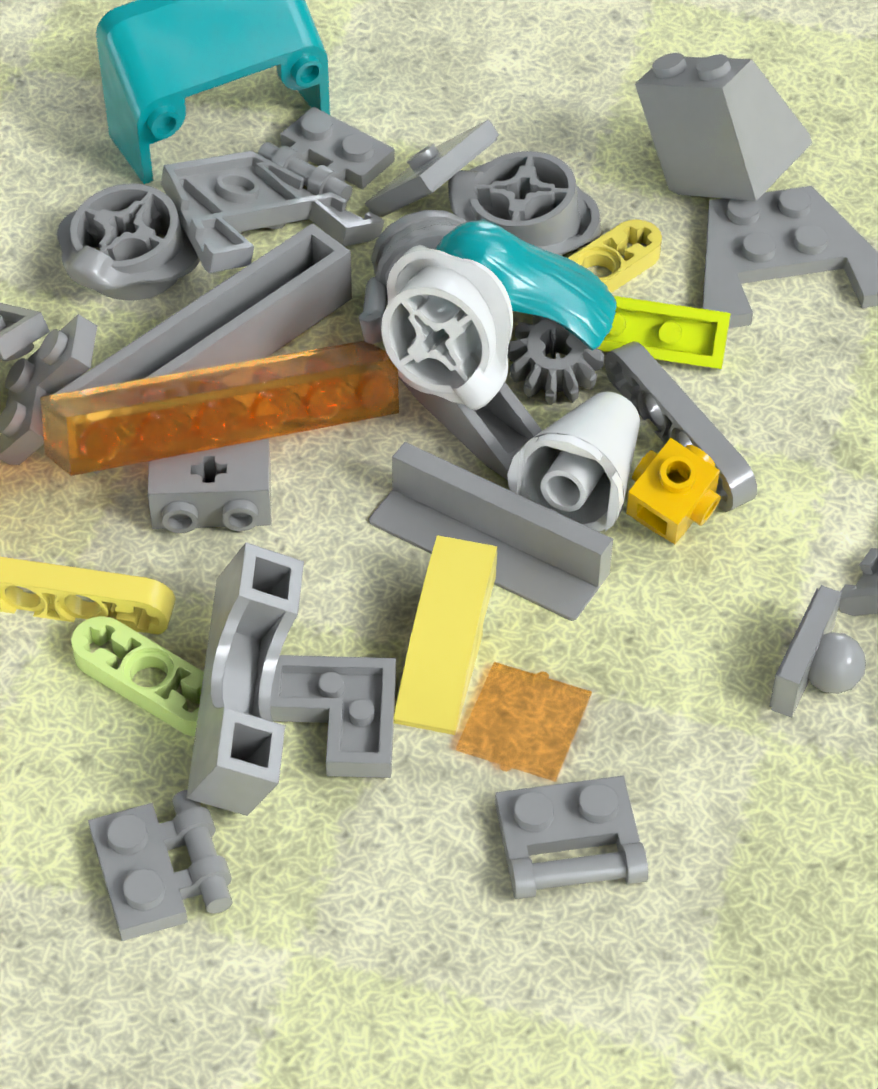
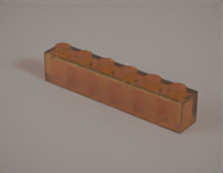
M358 341L40 397L45 455L70 476L398 414V369L385 350L374 344Z

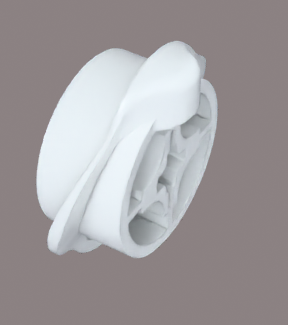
M422 245L414 246L394 264L387 280L388 304L382 318L381 333L388 360L398 376L412 388L423 393L442 397L454 403L466 405L472 410L480 409L486 406L500 391L508 374L507 354L513 329V313L508 293L498 277L484 265L473 260L455 257L439 250L429 249Z

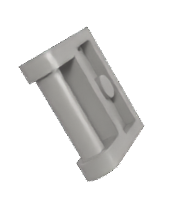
M624 776L495 792V806L515 899L536 897V890L613 879L625 878L626 884L647 882V857L644 846L639 839ZM617 844L618 852L539 863H532L529 857L530 855Z

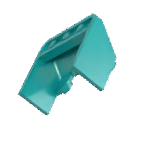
M136 0L113 8L98 23L96 40L109 136L144 185L153 182L149 145L164 140L179 130L186 117V97L276 66L277 75L287 88L297 90L311 108L315 107L330 115L328 56L305 0Z

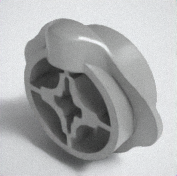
M535 151L505 154L469 171L460 170L448 181L449 201L453 214L462 217L466 222L473 220L493 222L521 240L549 252L563 255L582 245L590 244L601 235L600 212L596 202L576 185L575 176L570 167L559 158L550 154Z
M120 184L103 189L84 201L77 210L68 214L61 221L57 230V238L62 250V263L69 277L81 286L94 289L98 293L114 299L130 301L155 297L169 289L179 278L192 272L200 261L179 220L173 201L162 191L148 185ZM159 234H162V235H164L165 237H164V239H163V238H161V237H158V235H159Z

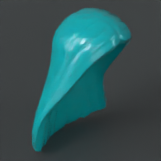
M473 220L462 223L447 233L435 248V250L452 256L473 260L484 265L504 285L511 302L512 311L546 317L560 324L591 351L600 346L604 338L611 331L617 302L614 295L608 290V287L595 274L566 257L521 240L493 222Z

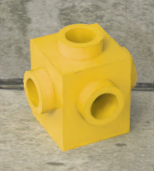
M670 438L658 454L653 450L647 452L634 470L631 479L635 481V484L628 491L626 514L656 534L676 544L693 522L702 526L716 509L721 499V496L716 493L720 470L715 467L711 457L700 448L693 445H686L684 447Z

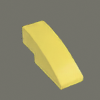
M436 536L407 650L394 713L395 724L451 735L456 734L483 636V622L496 579L497 546Z

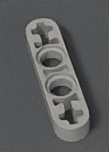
M632 341L606 354L604 362L609 381L622 396L632 402L643 420L649 418L659 429L655 433L664 444L672 438L684 447L686 445L696 446L708 454L714 461L715 467L720 470L716 493L721 496L718 505L723 511H731L755 499L757 483L747 461L639 342Z

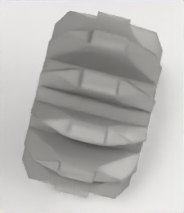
M533 315V325L518 322V325L515 327V338L517 340L510 341L507 358L514 362L510 366L512 380L514 382L525 381L524 393L528 398L536 395L543 389L545 390L546 402L552 405L556 401L557 392L563 391L566 398L571 402H575L579 396L578 386L592 390L597 378L594 371L600 370L604 364V353L596 348L591 351L563 326L546 317ZM550 353L553 359L546 357V354ZM559 353L564 354L565 357L560 358Z

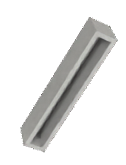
M313 223L51 395L59 443L95 474H98L352 299L351 251Z

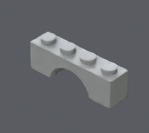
M246 542L217 578L186 799L248 816L279 784L285 725L273 722L270 710L271 689L280 652L288 632L298 615L304 561Z

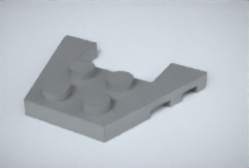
M253 151L167 164L163 168L161 185L166 195L173 201L179 220L204 269L208 273L244 267L251 264L254 245L241 235L242 231L264 227L280 229L286 223L309 219L340 244L349 246L376 239L381 235L384 220L371 212H367L363 219L345 210L347 200L332 192L318 195L309 192L303 188L305 178L286 168H282Z
M812 186L765 192L757 201L725 198L709 201L702 309L731 313L729 328L749 326L752 323L753 311L741 284L831 270H845L862 308L878 306V252Z

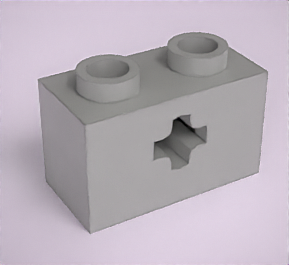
M269 436L149 440L148 501L152 529H167L174 533H187L195 528L227 527L234 531H247L255 526L272 525Z

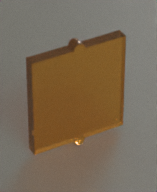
M494 662L456 746V751L500 764V769L505 772L513 768L557 782L592 696V691L550 679L549 674L544 671L536 675Z

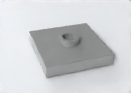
M488 119L438 146H435L433 143L428 145L407 161L410 166L365 202L371 213L384 217L433 193L497 140V136H499L498 132Z

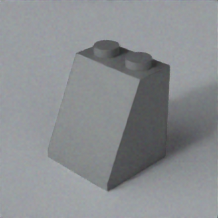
M670 53L656 59L652 64V68L635 83L668 189L678 195L757 201L812 144L809 132L752 59L728 58L723 54L709 57H684L681 53Z

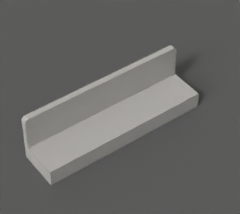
M404 442L392 456V491L370 516L369 522L372 526L431 554L437 535L497 546L496 579L494 584L570 621H574L579 617L610 574L613 538L407 442Z

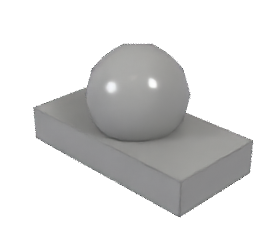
M823 585L819 589L816 588L775 675L769 707H772V711L792 718L809 681L823 692L839 694L852 690L865 674V653L859 643L845 633L832 632L842 592Z

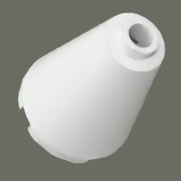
M614 392L595 394L529 439L519 448L512 459L507 473L509 490L598 532L605 530L606 532L616 522L624 504L640 427V417L636 407L626 397Z

